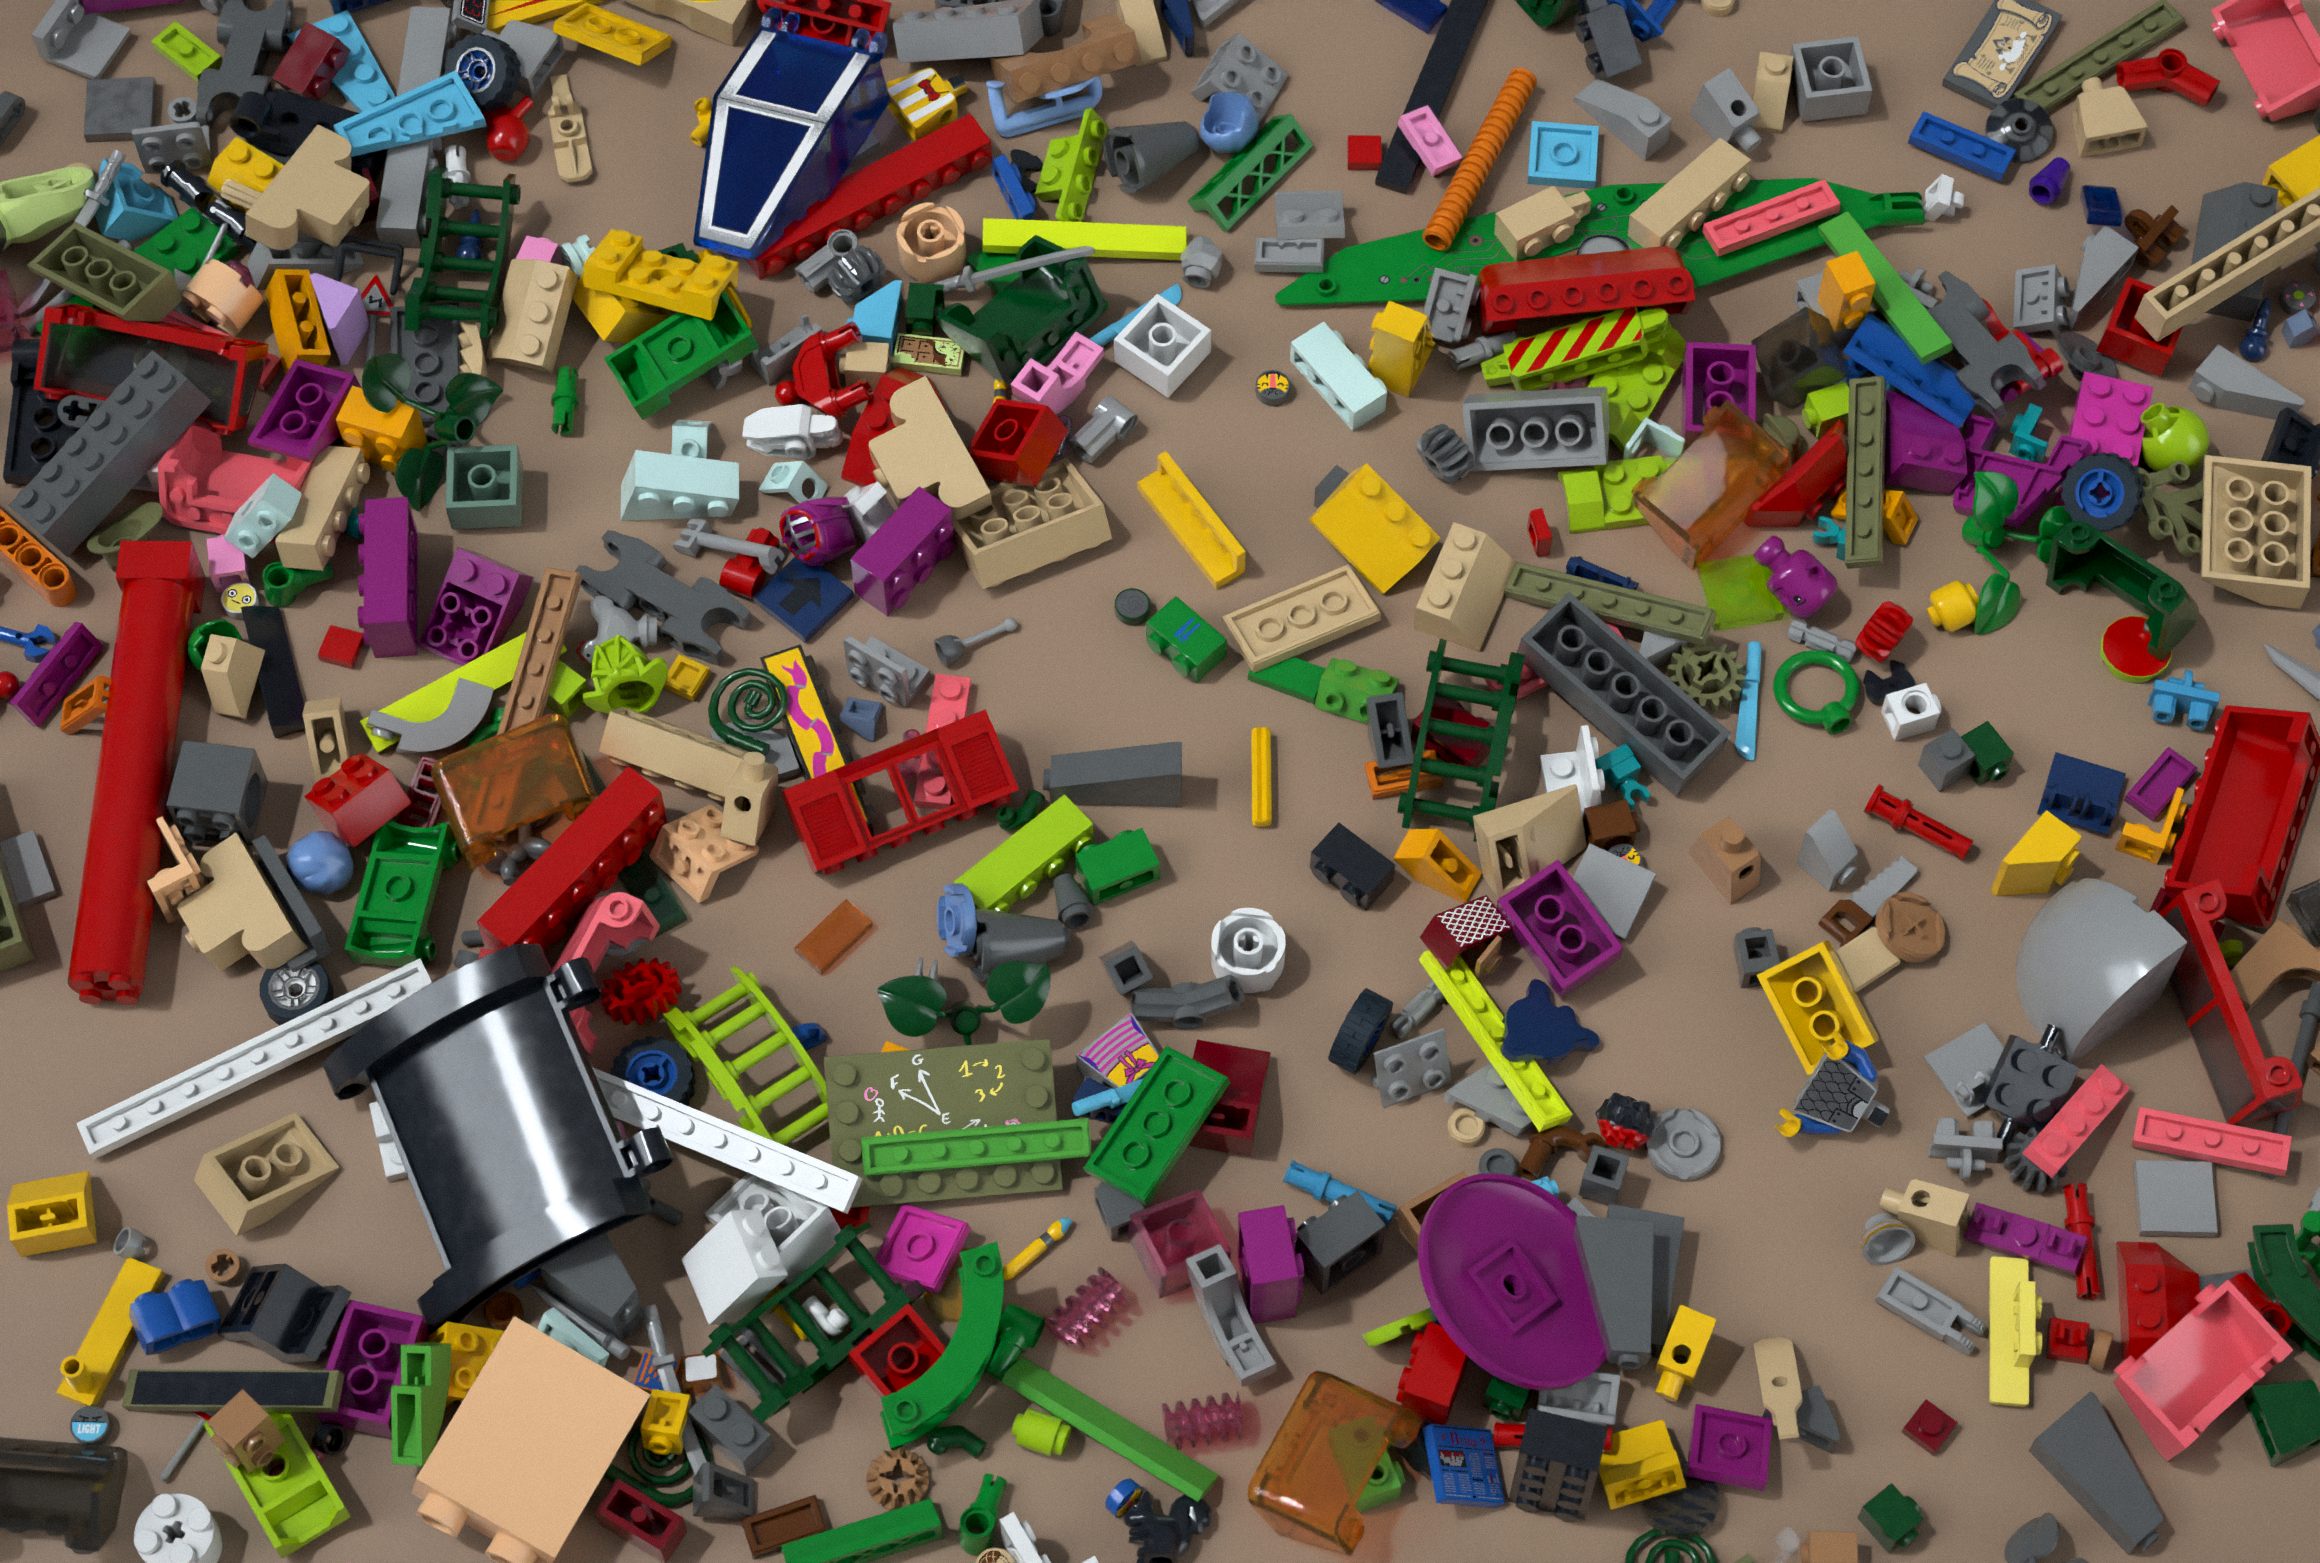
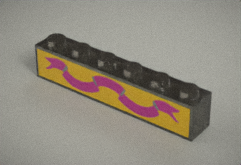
M799 644L760 657L762 670L773 673L784 684L789 697L788 707L781 722L792 745L804 780H810L854 762L848 744L841 745L837 735L842 734L836 715H829L826 709V705L830 704L826 689L823 684L817 686L814 676L818 675V671L812 655L805 656L802 646ZM765 679L766 683L770 685L776 694L775 707L778 711L781 700L778 689L769 680ZM860 779L850 783L870 834L874 837L873 826L878 824V820L872 804L865 805L861 795L866 794L863 781Z

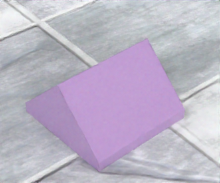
M318 273L311 274L310 279L340 366L347 365L369 330V321L360 291L357 288Z

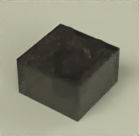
M1807 306L1751 341L1752 345H1756V358L1769 398L1792 410L1806 402L1808 393L1830 387L1848 376L1829 318Z

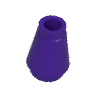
M2060 157L2054 158L2052 162L2031 178L2029 194L2034 201L2047 205L2059 199L2070 171L2068 161Z

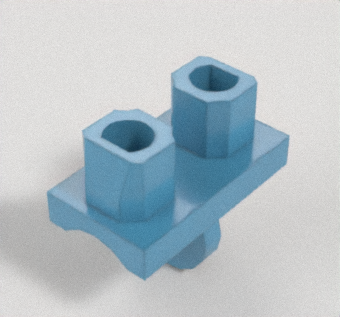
M2185 669L2182 679L2170 676L2167 682L2156 679L2152 692L2149 694L2147 705L2152 706V718L2154 721L2168 723L2172 722L2175 711L2188 714L2186 725L2191 729L2203 731L2216 710L2220 693L2204 690L2205 684L2192 681L2193 671Z

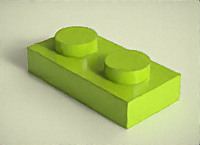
M176 21L151 41L153 48L197 83H199L204 68L218 69L223 61L221 55Z

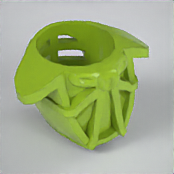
M618 634L600 645L596 644L591 680L595 691L583 693V702L591 709L607 714L620 707H625L639 713H645L657 702L668 676L666 661L662 657H657L651 661L639 647ZM634 684L636 687L635 689L631 690H620L621 687L630 686ZM636 696L638 697V698H635V699H621V698H627V697H636Z

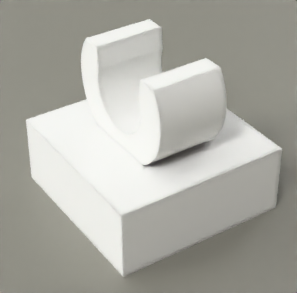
M1941 174L1925 190L1923 212L1926 220L1934 222L1941 214L1953 217L1955 207L1960 209L1963 207L1964 195L1960 192L1952 191L1954 178Z

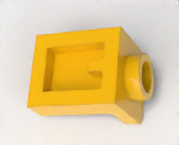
M652 1389L640 1428L645 1449L660 1455H667L669 1453L682 1454L684 1447L682 1434L689 1414L688 1410H690L692 1404L690 1395Z

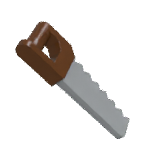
M1900 855L1898 861H1892L1891 867L1884 868L1883 874L1877 873L1875 880L1870 879L1867 886H1861L1860 892H1853L1852 898L1847 897L1844 900H1839L1821 918L1818 925L1841 943L1840 947L1844 946L1867 930L1872 920L1876 917V912L1881 904L1893 894L1900 892L1916 875L1917 868ZM1835 918H1845L1856 928L1850 932L1837 922Z

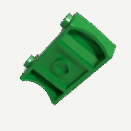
M723 290L712 321L677 312L605 357L604 360L623 388L641 419L645 420L672 403L668 396L725 359L732 365L760 346Z
M389 820L377 829L344 948L353 962L403 967L421 958L426 968L429 962L435 959L437 943L427 929L438 883L442 869H453L455 863L460 862L463 855L462 842L458 840L457 835L448 823L418 828Z

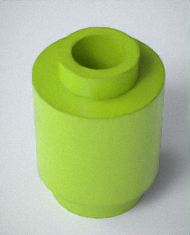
M1027 1408L1025 1414H1017L1011 1435L1017 1437L1016 1445L1050 1457L1053 1454L1062 1456L1068 1444L1072 1426L1064 1424V1420Z

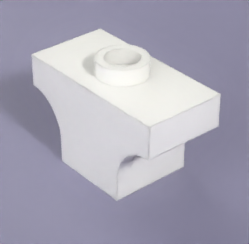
M879 482L863 488H859L857 485L843 496L847 497L850 502L849 505L842 506L850 515L853 531L864 543L896 511L886 498L887 491Z

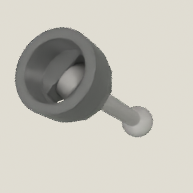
M1007 618L1003 624L963 640L954 635H945L934 640L937 656L944 666L954 663L961 658L965 646L1005 630L1012 632L1017 628V621L1014 618Z

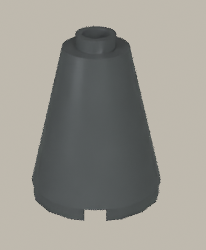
M1186 121L1122 126L1108 130L1106 134H1110V137L1104 140L1103 149L1109 173L1112 177L1118 176L1123 183L1118 185L1119 188L1130 194L1141 191L1196 153L1200 143V136L1197 129Z
M975 908L977 920L976 940L973 950L967 957L973 956L976 967H969L974 981L985 982L988 980L993 969L1008 961L1019 960L1044 963L1062 957L1065 949L1070 947V934L1068 928L1063 927L1060 920Z

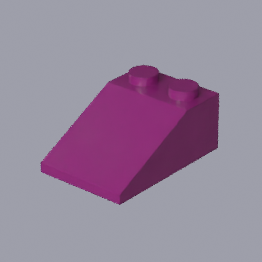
M295 359L249 437L248 444L310 462L341 436L336 418L351 387L362 388L356 376Z
M1886 390L1885 483L1949 495L1967 475L1966 444L1959 428L1909 395Z

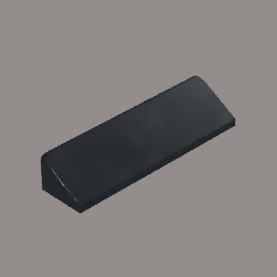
M274 606L241 607L250 644L265 650L258 678L270 726L275 738L304 731L305 725L302 715L304 701L280 608Z

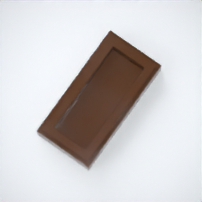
M816 1494L741 1519L753 1559L782 1550L781 1545L827 1531Z

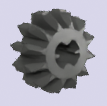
M859 246L855 250L850 249L846 255L840 256V260L832 265L833 269L827 275L828 283L838 298L840 297L844 302L852 304L859 299L864 300L868 294H873V290L876 287L881 286V280L887 274L885 271L886 266L882 263L880 256L873 252L870 247Z
M1445 424L1436 425L1432 429H1428L1417 441V452L1422 457V462L1427 465L1429 471H1432L1437 479H1441L1446 484L1454 483L1458 479L1461 480L1474 467L1473 455L1468 450L1469 446L1463 442L1462 437H1459L1454 429L1449 428Z
M2033 1127L2029 1129L2027 1135L2022 1132L2017 1133L2013 1139L2014 1143H2008L2005 1153L2009 1157L2004 1161V1168L2013 1170L2010 1175L2011 1182L2020 1179L2024 1181L2022 1184L2023 1191L2028 1190L2030 1185H2034L2040 1194L2044 1192L2046 1185L2053 1189L2056 1188L2060 1182L2059 1178L2065 1177L2069 1169L2064 1164L2055 1176L2051 1178L2022 1154L2038 1135L2037 1130Z

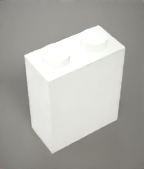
M760 1209L729 1211L681 1259L709 1325L739 1321L788 1276Z

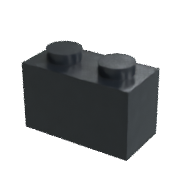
M1339 822L1311 852L1310 869L1314 876L1325 884H1332L1340 890V894L1347 902L1352 905L1358 904L1366 911L1394 881L1396 865Z

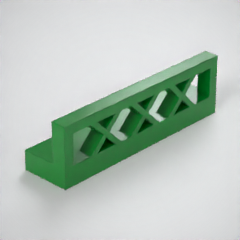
M1292 114L1274 116L1257 132L1255 138L1243 150L1236 153L1187 202L1195 212L1207 210L1220 229L1227 231L1313 144ZM1290 132L1300 144L1293 153L1284 152L1285 137ZM1267 155L1276 156L1275 171L1271 174L1263 173V162ZM1245 176L1254 177V191L1250 195L1241 194L1242 179ZM1224 197L1233 198L1232 213L1227 218L1217 206Z
M932 1498L781 1545L786 1563H868L944 1538L939 1516L936 1514Z

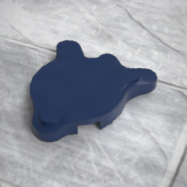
M1538 979L1530 982L1526 990V997L1512 1004L1502 1020V1023L1505 1025V1032L1503 1033V1043L1500 1049L1502 1055L1511 1062L1525 1061L1530 1063L1533 1058L1548 1060L1545 1066L1553 1065L1564 1060L1573 1051H1593L1599 1044V1037L1594 1031L1578 1024L1571 1007L1563 1005L1558 1008L1550 1003L1549 987L1545 982Z

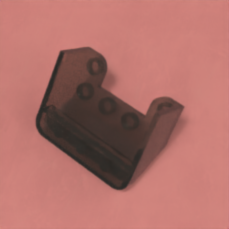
M0 1437V1527L7 1528L8 1531L14 1533L39 1530L45 1531L46 1534L52 1536L64 1535L65 1546L72 1549L76 1554L85 1555L99 1552L117 1526L128 1470V1451L116 1446Z

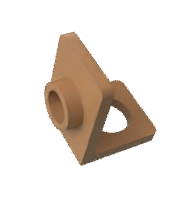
M1498 935L1488 947L1484 944L1472 947L1478 951L1480 957L1475 965L1467 966L1479 982L1487 973L1491 975L1502 961L1503 956L1500 955L1503 938Z

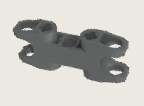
M228 0L224 4L217 24V41L219 44L227 45L220 70L204 68L197 86L196 119L201 126L208 125L209 129L212 128L217 116L226 110L235 109L242 94L245 92L253 91L266 96L268 91H274L272 77L263 76L270 51L286 52L289 46L287 35L292 33V0H275L268 9L263 11L250 10V0Z
M1944 271L1938 278L1946 291V297L1936 307L1926 310L1952 341V352L1965 365L1964 368L1954 374L1959 385L1977 406L1985 409L1994 417L2001 419L2008 414L1999 397L2001 389L2006 384L2017 380L2025 381L2034 390L2039 391L2046 386V382L2031 359L2027 347L2011 332L1997 342L1980 323L1991 314L1984 301L1968 283L1958 279L1950 272Z
M607 530L602 537L604 548L610 555L618 559L619 562L613 569L607 571H597L588 566L579 565L574 572H579L583 577L580 587L593 598L596 596H607L613 601L614 606L623 608L628 612L634 606L652 617H657V620L663 623L658 629V634L665 643L686 656L711 664H719L724 657L722 655V647L716 640L708 636L706 631L717 623H728L739 629H746L751 622L750 612L746 607L730 595L724 587L708 578L700 577L692 587L687 586L662 571L667 565V561L657 549L638 538Z

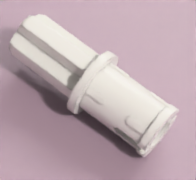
M456 145L447 147L444 150L446 168H448V178H452L453 182L468 183L471 175L466 168L465 148L459 146V155L457 156ZM452 196L449 199V203L455 209H460L469 204V197Z

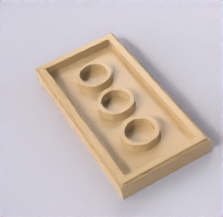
M1349 564L1222 616L1223 626L1253 673L1381 620V612Z

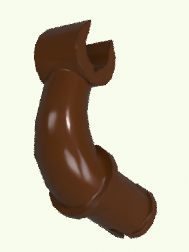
M1567 1126L1552 1127L1537 1134H1532L1529 1137L1530 1145L1517 1171L1527 1179L1537 1180L1549 1156L1556 1153L1557 1147L1562 1146L1577 1150L1579 1159L1588 1163L1591 1154L1588 1146L1596 1145L1603 1148L1605 1141L1602 1136L1594 1132L1583 1135Z

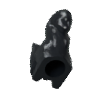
M1145 1492L1142 1499L1131 1506L1124 1515L1125 1525L1131 1528L1129 1530V1543L1143 1544V1547L1137 1550V1557L1140 1558L1136 1563H1178V1559L1189 1549L1193 1534H1203L1205 1528L1210 1526L1212 1510L1204 1499L1198 1502L1187 1495H1182L1171 1504L1169 1516L1154 1514L1151 1495L1149 1492Z

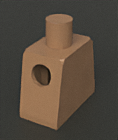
M1726 817L1704 831L1688 852L1730 905L1760 886L1761 855L1744 834L1743 829L1732 818Z

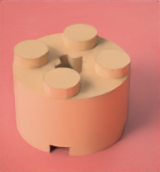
M927 202L915 205L903 214L896 233L898 255L902 268L910 276L915 278L918 283L931 284L950 278L964 268L966 259L965 227L961 216L953 208L946 206L945 209L935 206V203Z
M208 259L181 294L183 301L193 307L190 313L198 321L206 325L209 321H212L218 325L217 329L233 337L240 333L264 299L252 284L246 288L240 281L242 276L215 259L211 261Z

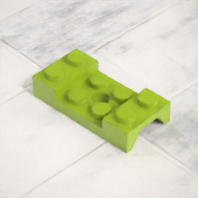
M267 1412L285 1439L275 1450V1454L269 1462L275 1459L284 1460L285 1468L283 1472L277 1476L266 1475L267 1463L263 1467H257L249 1473L241 1464L233 1468L225 1459L224 1461L275 1550L283 1559L351 1516L291 1413ZM207 1422L203 1423L210 1437L214 1436L215 1434Z

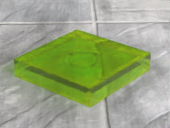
M1753 554L1698 563L1697 573L1707 608L1715 609L1716 619L1712 626L1713 631L1783 619L1784 610L1782 604L1766 587L1767 580L1773 572L1768 567L1759 565L1755 561Z

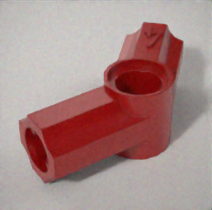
M2175 48L2162 50L2158 57L2118 62L2116 66L2117 84L2125 88L2126 91L2156 88L2162 92L2176 91L2204 107L2213 99L2221 83L2220 80L2188 64L2185 54Z

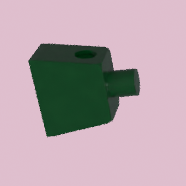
M2303 1380L2251 1387L2244 1398V1402L2271 1467L2282 1464L2320 1445V1393L2314 1381Z

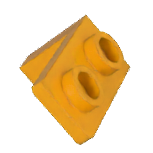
M1844 488L1839 494L1831 510V515L1834 519L1846 520L1847 488ZM1884 490L1883 527L1893 544L1906 545L1919 517L1904 491Z
M2177 787L2160 833L2152 831L2151 828L2143 824L2126 822L2115 850L2157 865L2162 852L2169 854L2175 841L2176 833L2170 832L2173 822L2180 824L2187 805V803L2181 802L2184 789Z

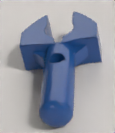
M37 624L35 630L28 634L0 626V641L24 647L25 651L23 654L26 660L30 662L40 663L50 652V650L45 648H37L34 644L38 645L42 642H47L50 645L57 644L53 633L47 626Z

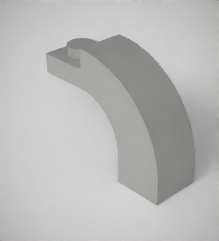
M459 678L448 708L439 717L427 722H410L371 710L366 727L373 729L371 734L381 739L392 741L393 736L399 737L400 740L396 752L410 755L438 753L460 743L476 728L487 711L494 689Z
M1221 1244L1185 1259L1191 1286L1208 1330L1227 1366L1230 1365L1241 1387L1243 1388L1277 1372L1276 1363L1258 1334L1246 1309L1239 1288L1237 1272Z

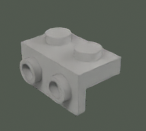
M1435 267L1423 309V314L1428 315L1431 325L1429 332L1433 333V340L1457 346L1460 338L1467 339L1472 319L1466 318L1469 304L1476 305L1480 292L1479 285H1475L1476 275L1470 274L1466 276Z
M1595 1370L1582 1381L1567 1388L1539 1390L1537 1410L1580 1419L1602 1426L1615 1424L1621 1375Z

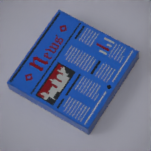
M1430 1424L1423 1428L1434 1492L1438 1504L1497 1508L1505 1504L1491 1429Z

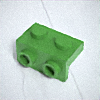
M1332 658L1321 677L1315 707L1368 724L1366 698L1396 693L1400 679L1390 676L1381 670H1370L1357 666L1349 660Z

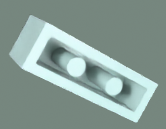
M1323 321L1291 342L1290 361L1352 431L1386 410V386L1378 377L1374 378L1369 373L1363 359L1358 354H1352L1345 346L1344 339L1338 331H1332Z

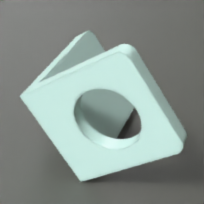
M1645 417L1626 444L1623 459H1632L1643 442L1672 457H1681L1684 453L1686 440L1677 435L1670 427L1659 425Z
M677 420L672 425V454L707 459V435L712 422Z
M804 461L774 463L759 490L762 493L788 492L799 503H803L808 500L822 498L828 485ZM807 478L815 486L814 495L810 499L806 498L802 492V484Z

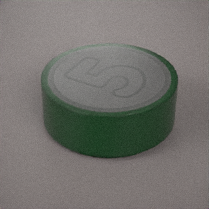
M1129 588L1117 595L1115 599V614L1122 623L1137 625L1148 618L1150 600L1146 593L1139 589Z

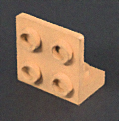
M712 804L663 825L649 856L698 903L709 898L720 872L756 856L760 849L757 845L753 846L720 837L723 813Z
M160 817L156 819V822L178 865L159 871L147 883L167 923L170 924L181 918L177 905L207 884L193 855L186 848L176 825L168 827L164 818Z

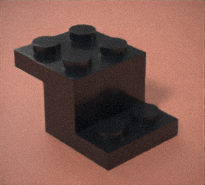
M286 1263L253 1266L217 1334L228 1341L246 1340L282 1363L316 1361L328 1349L330 1344V1338L328 1337L335 1324L343 1319L347 1307L346 1303L352 1292L340 1285L321 1286Z

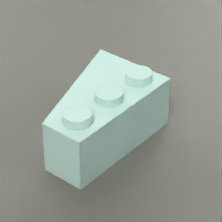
M635 450L621 483L620 521L731 516L739 501V463Z

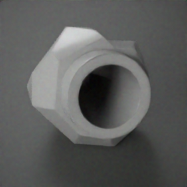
M1200 236L1194 238L1180 256L1184 271L1183 279L1193 287L1205 288L1210 285L1211 279L1219 275L1222 264V252L1209 237Z

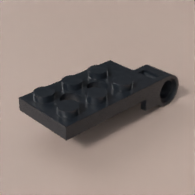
M14 339L12 343L10 381L13 386L3 471V478L6 484H29L41 471L42 467L65 445L66 441L78 431L77 429L67 427L60 420L57 409L61 400L46 398L44 391L33 389L41 339ZM47 339L42 374L49 372L54 357V346L51 339ZM58 372L60 375L86 380L84 372ZM74 403L73 408H67L65 413L69 414L71 421H75L77 416H83L84 411L79 408L78 403ZM45 415L55 416L53 422L48 425L37 424ZM41 445L52 446L51 450L44 455L34 454L35 450Z

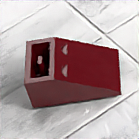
M1197 1040L1192 1059L1226 1076L1230 1084L1188 1146L1251 1157L1271 1052Z

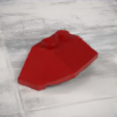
M758 0L757 5L784 46L850 61L855 52L861 53L885 35L892 3L883 0Z
M898 366L881 376L872 393L873 399L868 401L853 429L841 473L842 480L861 487L877 482L873 471L877 468L870 456L869 441L896 428L891 417L890 398L898 389L924 377V375ZM927 377L929 383L931 384L933 390L935 391L938 399L940 400L943 408L947 413V409L943 401L941 400L936 388L934 387L931 379Z
M1841 419L1749 507L1744 519V523L1748 527H1798L1806 518L1812 521L1825 506L1823 502L1829 496L1834 499L1842 492L1847 485L1844 478L1847 474L1848 446L1846 425Z
M2121 1241L2116 1243L2122 1362L2130 1355L2137 1360L2199 1304L2195 1299L2200 1293L2199 1274L2157 1243Z

